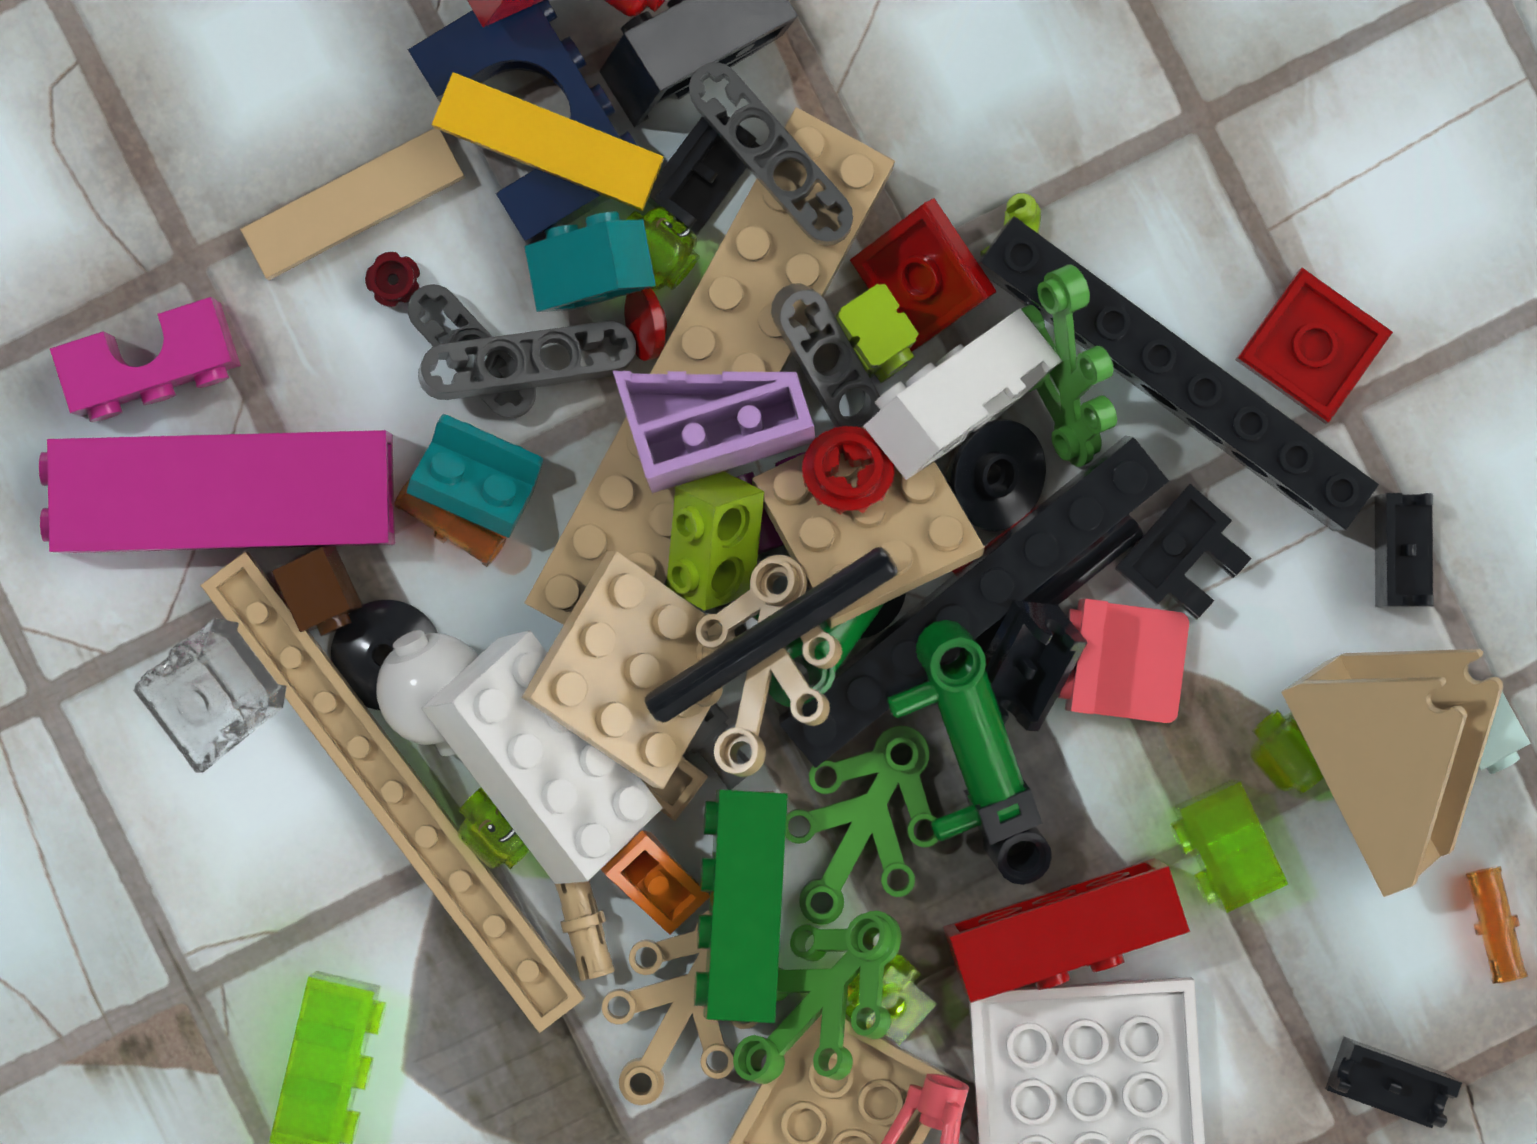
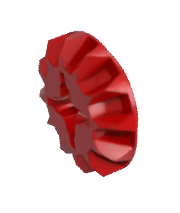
M856 426L832 428L817 436L805 452L802 463L804 487H807L814 496L817 505L824 504L833 508L839 515L845 511L856 510L864 513L869 506L884 500L894 479V464L866 429ZM840 453L843 454L845 461L848 460L852 468H865L857 472L856 488H853L851 483L848 484L844 476L836 478L832 476L839 472Z

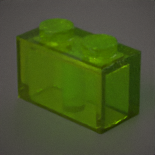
M1231 779L1172 807L1178 819L1170 823L1172 832L1182 852L1186 854L1193 851L1202 871L1194 874V878L1208 905L1216 902L1221 910L1228 913L1289 885L1241 781Z

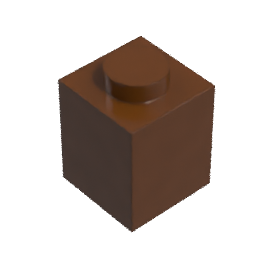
M335 546L321 547L272 570L300 632L318 629L321 637L351 624L352 622L348 614L363 607Z

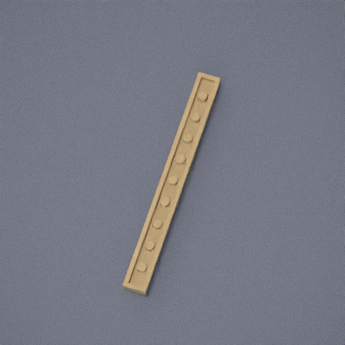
M246 551L200 586L537 1031L541 1033L583 1001L586 996L309 631H299L285 599L251 554Z

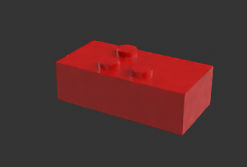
M1156 858L943 926L963 990L970 1003L1034 982L1038 990L1058 986L1070 980L1068 971L1084 966H1090L1092 972L1107 970L1125 962L1124 953L1190 932L1170 868Z

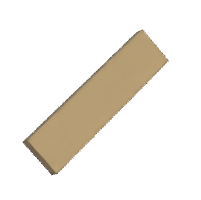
M433 128L240 230L265 278L271 280L465 179V176L441 130Z

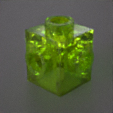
M897 952L893 960L884 966L881 1006L888 1010L891 1017L890 1028L886 1035L900 1046L937 1003L916 981L921 975L920 971ZM860 973L848 985L847 1001L849 1004L846 1006V1014L850 1018L854 1009L859 1005ZM874 1012L867 1018V1029L871 1028L875 1022Z

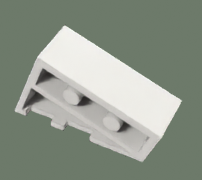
M1019 308L967 346L963 347L962 344L956 346L943 356L935 366L932 362L924 366L905 383L907 387L900 381L887 390L875 401L880 411L864 425V428L907 480L963 443L972 432L977 431L987 422L997 420L1059 365L1062 359L1021 308Z

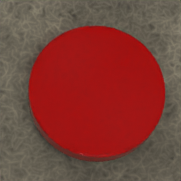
M648 288L626 295L624 306L625 325L633 333L636 341L635 354L643 361L659 358L664 349L667 331L665 312L654 291Z

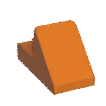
M645 830L638 833L601 868L603 873L669 935L710 898L708 892L700 891V883L667 852L656 836Z

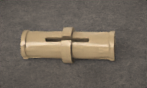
M590 880L588 882L555 884L565 919L560 922L562 931L569 934L580 981L601 977L614 972V965L608 952L602 923L606 922L604 911L597 908Z

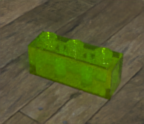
M315 971L308 976L269 1143L354 1144L361 1117V1112L352 1110L357 1089L366 1090L374 1057L365 1055L370 1034L379 1035L387 1002L378 1000L381 989L380 985Z

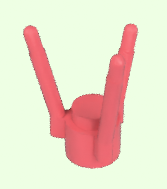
M926 1074L923 1087L910 1084L906 1101L881 1144H896L916 1109L921 1112L919 1121L922 1124L933 1129L942 1130L940 1144H959L962 1112L969 1086L960 1080L940 1074Z

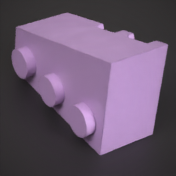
M613 371L641 464L652 493L812 443L815 439L814 426L796 372L686 374V371H667V374H632L631 371Z

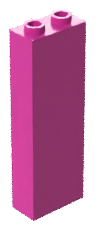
M386 430L47 439V452H41L39 457L40 482L42 486H48V508L41 510L40 532L42 540L49 542V552L99 553L395 545L392 433Z

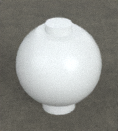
M423 630L412 631L393 643L394 650L386 657L380 668L376 687L378 705L384 719L397 734L417 744H435L440 755L451 756L456 753L421 708L455 679L478 655L466 643L450 635L440 633L424 634Z

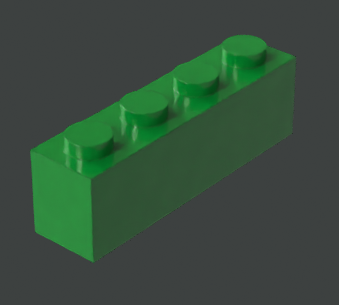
M716 790L715 801H705L704 835H713L712 858L702 857L700 891L710 892L709 915L699 914L697 949H707L706 972L696 971L694 1006H704L703 1016L707 1020L775 1023L788 793Z

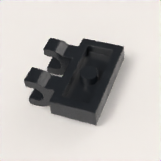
M1189 484L1116 566L1115 570L1156 606L1169 594L1187 613L1197 620L1214 602L1208 594L1185 576L1186 572L1201 555L1206 552L1232 578L1237 576L1252 558L1222 534L1232 520L1195 487Z

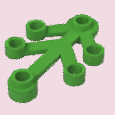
M1068 264L1047 273L1044 281L1038 285V296L1042 306L1048 313L1053 314L1055 345L1045 328L1044 319L1039 310L1033 305L1023 307L1021 310L1062 359L1059 365L1028 392L1035 389L1038 391L1054 421L1051 439L1056 453L1060 458L1069 461L1072 465L1082 467L1090 463L1093 456L1100 452L1102 447L1100 433L1116 426L1117 413L1112 402L1103 395L1084 402L1082 405L1080 404V398L1093 385L1113 375V364L1109 354L1101 346L1092 347L1079 353L1076 357L1073 312L1088 305L1090 293L1087 282L1080 270ZM1050 376L1052 377V379H1053V381H1054V383H1055L1057 389L1059 390L1060 395H1059V393L1057 392L1055 386L1053 385V383H1052V381H1051V379H1050Z
M908 726L891 727L878 737L873 751L836 762L825 760L817 768L811 767L809 782L812 788L821 794L835 792L840 787L842 781L878 773L867 794L811 811L794 809L787 813L785 837L797 844L809 841L816 832L851 822L822 878L811 880L801 890L799 897L800 909L806 919L812 923L820 925L829 924L841 915L844 908V897L841 889L871 833L873 834L883 868L881 884L884 890L891 896L902 897L913 889L915 876L911 868L904 863L887 803L899 784L911 817L907 825V833L910 840L919 847H930L938 842L935 835L928 840H920L914 835V826L918 821L927 819L932 822L937 819L930 812L919 776L928 764L929 747L925 738L917 730ZM899 743L909 745L912 750L910 761L903 765L896 764L891 759V750ZM822 766H829L836 772V781L830 787H821L815 781V773ZM804 816L808 819L810 829L806 835L797 837L790 833L788 823L793 817ZM895 869H902L908 874L907 885L899 890L892 889L887 883L888 874ZM826 892L832 897L833 904L827 912L820 913L812 908L811 899L816 893Z
M869 911L855 917L846 929H819L808 924L796 928L790 939V947L797 957L815 962L823 958L827 952L846 953L832 968L784 970L778 967L776 1002L785 999L789 993L808 994L768 1038L751 1035L744 1038L738 1044L733 1057V1064L737 1074L745 1080L758 1084L772 1082L781 1075L784 1069L785 1053L822 1015L820 1044L813 1057L814 1068L819 1075L833 1080L845 1078L850 1073L853 1065L851 1052L843 1047L848 985L859 973V1005L854 1009L851 1016L853 1030L861 1036L875 1040L882 1038L890 1028L891 1017L888 1010L881 1006L884 966L893 960L901 944V930L897 921L884 912ZM880 933L878 943L873 948V940ZM811 935H813V945L808 951H806V941ZM874 1012L875 1022L871 1028L867 1029V1018ZM834 1053H836L837 1063L835 1067L830 1070L829 1059ZM767 1054L765 1065L761 1068L762 1059Z

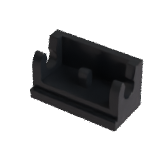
M726 115L718 120L723 125H726L730 117ZM701 117L657 176L647 202L686 230V227H688L691 231L690 234L697 237L746 171L747 167L709 123ZM741 125L737 127L736 138L744 147L758 148L761 146L755 142L757 138Z
M1384 493L1375 496V607L1434 606L1432 493L1412 495Z
M1014 600L985 653V669L1004 725L1009 718L1007 712L1009 711L1026 731H1039L1088 643L1056 604Z
M1343 1037L1325 1089L1429 1128H1433V1125L1442 1128L1447 1123V1116L1443 1115L1445 1104L1448 1098H1457L1462 1082L1447 1073Z

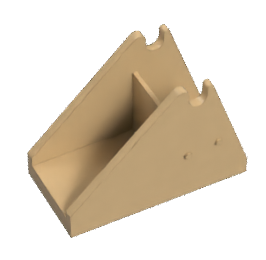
M1481 649L1343 653L1325 661L1281 692L1383 897L1414 886L1421 873L1438 858L1454 850L1503 690V682L1498 677L1478 681L1470 676L1468 665L1483 655Z

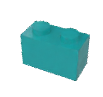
M617 211L594 214L585 218L586 227L578 229L576 224L553 227L545 230V240L524 246L536 311L576 310L655 287L656 283L644 220H620L619 212Z

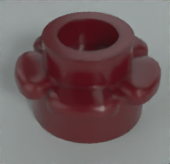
M385 252L375 259L374 264L367 269L365 276L366 287L369 291H373L374 299L383 306L395 307L399 302L408 303L413 293L420 288L417 282L420 270L415 261L410 257H400L396 252ZM392 274L397 275L399 278L398 283L395 285H391L388 282V278Z

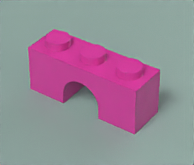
M208 297L157 314L163 331V346L159 355L152 362L144 366H129L120 354L115 336L104 331L50 348L69 412L81 417L88 415L90 422H97L121 414V404L139 398L142 399L143 405H150L176 396L174 387L195 381L197 388H203L229 379L227 370L241 365L221 303L212 297Z

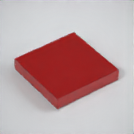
M935 198L923 203L850 259V262L869 289L876 284H885L899 304L896 311L898 313H905L919 333L916 338L917 341L910 348L911 352L926 344L997 292Z
M1301 268L1235 360L1317 419L1327 424L1393 332L1307 270Z

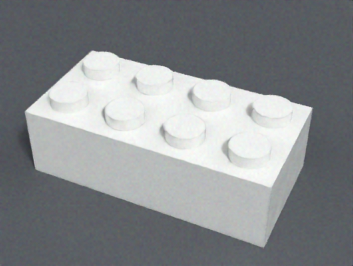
M531 630L499 637L421 709L555 884L588 882L663 807L642 779L521 698L547 655V652Z

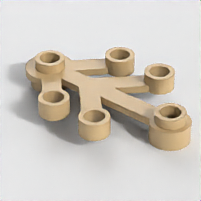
M773 555L762 560L752 572L749 591L717 614H707L699 620L696 626L698 641L703 646L715 651L733 640L735 636L734 629L759 613V623L803 595L807 589V577L804 569L797 561L784 555ZM786 576L788 579L786 590L781 594H774V581L778 577ZM716 623H721L723 628L721 637L716 641L710 642L708 639L710 627ZM819 625L800 636L804 642L802 647L803 656L810 664L820 669H829L840 660L842 648L839 641L830 634L823 632ZM822 641H828L830 645L828 655L821 660H816L814 656L815 647ZM785 647L747 670L735 728L724 731L715 743V760L722 770L738 777H747L756 773L764 763L766 750L763 741L759 738V732L772 672L791 701L790 709L795 719L806 725L816 726L824 722L829 715L830 704L825 695L810 687ZM723 686L696 704L702 707L714 705L721 698ZM815 697L818 702V708L813 715L805 717L802 712V706L808 698ZM749 744L752 750L751 758L746 763L739 764L737 752L741 746Z
M709 910L702 915H709ZM698 922L695 931L657 942L649 939L640 940L634 944L629 954V963L632 969L639 974L650 975L655 973L664 961L699 953L688 974L631 991L620 988L614 989L603 1000L602 1013L613 1024L627 1023L634 1016V1013L672 1003L643 1057L632 1059L621 1071L619 1077L620 1091L624 1098L633 1104L647 1105L654 1102L660 1096L664 1086L662 1067L691 1014H693L703 1049L700 1060L703 1072L711 1078L721 1079L729 1075L734 1067V1054L730 1047L724 1043L718 1020H707L703 1016L704 1006H694L696 971L706 972L707 949H697ZM642 947L652 948L657 955L656 963L650 967L639 965L635 956L637 950ZM617 996L624 997L629 1002V1012L624 1016L613 1015L608 1005L612 998ZM730 1021L739 1029H750L758 1023ZM713 1051H722L728 1057V1064L722 1070H713L707 1064V1056ZM644 1073L650 1077L652 1087L647 1092L639 1093L632 1088L630 1080L635 1074Z

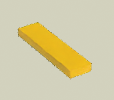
M452 72L432 122L433 128L641 211L644 210L664 160L662 155Z

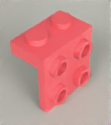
M1086 598L1079 599L1078 608L1069 609L1068 618L1088 643L1058 695V698L1066 699L1065 710L1161 723L1173 722L1177 718L1189 631L1188 617L1184 613L1113 604L1108 603V601Z

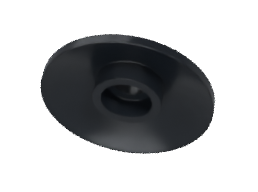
M1006 419L987 422L965 439L954 460L951 489L972 525L989 531L1005 530L1011 528L1012 525L1032 511L1040 498L1046 476L1045 455L1040 441L1025 425Z
M376 600L362 605L363 607L349 614L352 623L337 630L332 641V663L364 705L374 710H380L376 687L381 665L374 658L376 648L382 644H387L394 650L393 643L397 639L416 630H423L424 634L438 633L433 623L423 612L410 604L397 600Z

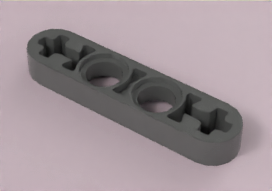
M718 62L706 63L699 67L692 75L689 84L691 101L696 110L811 240L825 246L836 245L843 241L850 233L853 224L852 207L845 196L734 70L726 64ZM709 77L716 83L723 79L729 82L725 87L727 98L735 107H737L742 98L746 99L749 105L736 110L726 125H723L718 120L727 115V110L715 98L707 102L701 99L706 93L703 82ZM747 118L761 119L769 128L768 139L758 148L744 147L736 138L737 127ZM783 161H797L805 168L807 173L806 181L799 189L786 191L776 185L773 174L776 167ZM816 183H819L825 189L816 193V199L827 210L837 206L842 211L838 215L840 228L835 232L827 226L820 231L813 226L817 221V213L808 202L805 203L801 211L797 210L793 205L806 198Z
M790 284L783 287L776 294L772 302L771 315L773 321L835 428L840 426H864L880 411L875 404L880 395L830 307L818 292L804 284ZM800 300L809 305L804 310L810 324L818 329L817 331L809 334L802 324L791 318L795 314V309L792 305L796 301ZM827 343L836 344L839 349V359L836 365L827 371H817L813 364V356L816 350ZM851 389H862L865 395L863 408L853 416H843L839 409L842 396Z
M604 321L445 343L434 346L425 353L418 369V380L421 388L429 396L438 400H451L614 376L613 371H624L629 366L636 352V341L633 333L625 325L614 321ZM604 337H610L612 345H621L623 348L617 354L615 361H609L608 355L604 352L589 354L585 360L587 366L582 367L580 365L582 349L577 339L584 340L583 351L598 348ZM558 343L568 350L570 364L562 370H551L542 363L540 349L546 344ZM496 350L508 353L514 359L515 372L506 378L492 376L485 367V356ZM467 355H475L474 374L478 382L470 381L471 371L454 374L450 385L443 384L441 376H431L430 372L436 369L438 360H446L448 368L455 369L466 367L469 361Z

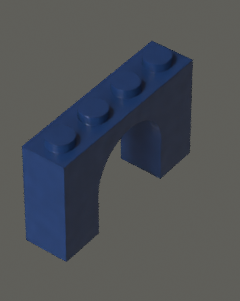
M543 0L484 28L472 10L408 49L439 102H441L452 72L483 83L503 72L513 70L531 71L545 76L562 90L569 101L570 119L637 145L628 131L619 136L609 121L608 117L616 113L613 105L599 83L589 88L582 77L579 69L587 64L570 36L560 41L550 22L558 17L548 0ZM534 169L496 193L527 245L545 239V230L568 225L611 199L538 169Z

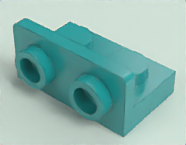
M442 414L436 424L432 441L410 478L406 493L509 538L534 492L544 460L541 456L521 446L491 435L469 423Z

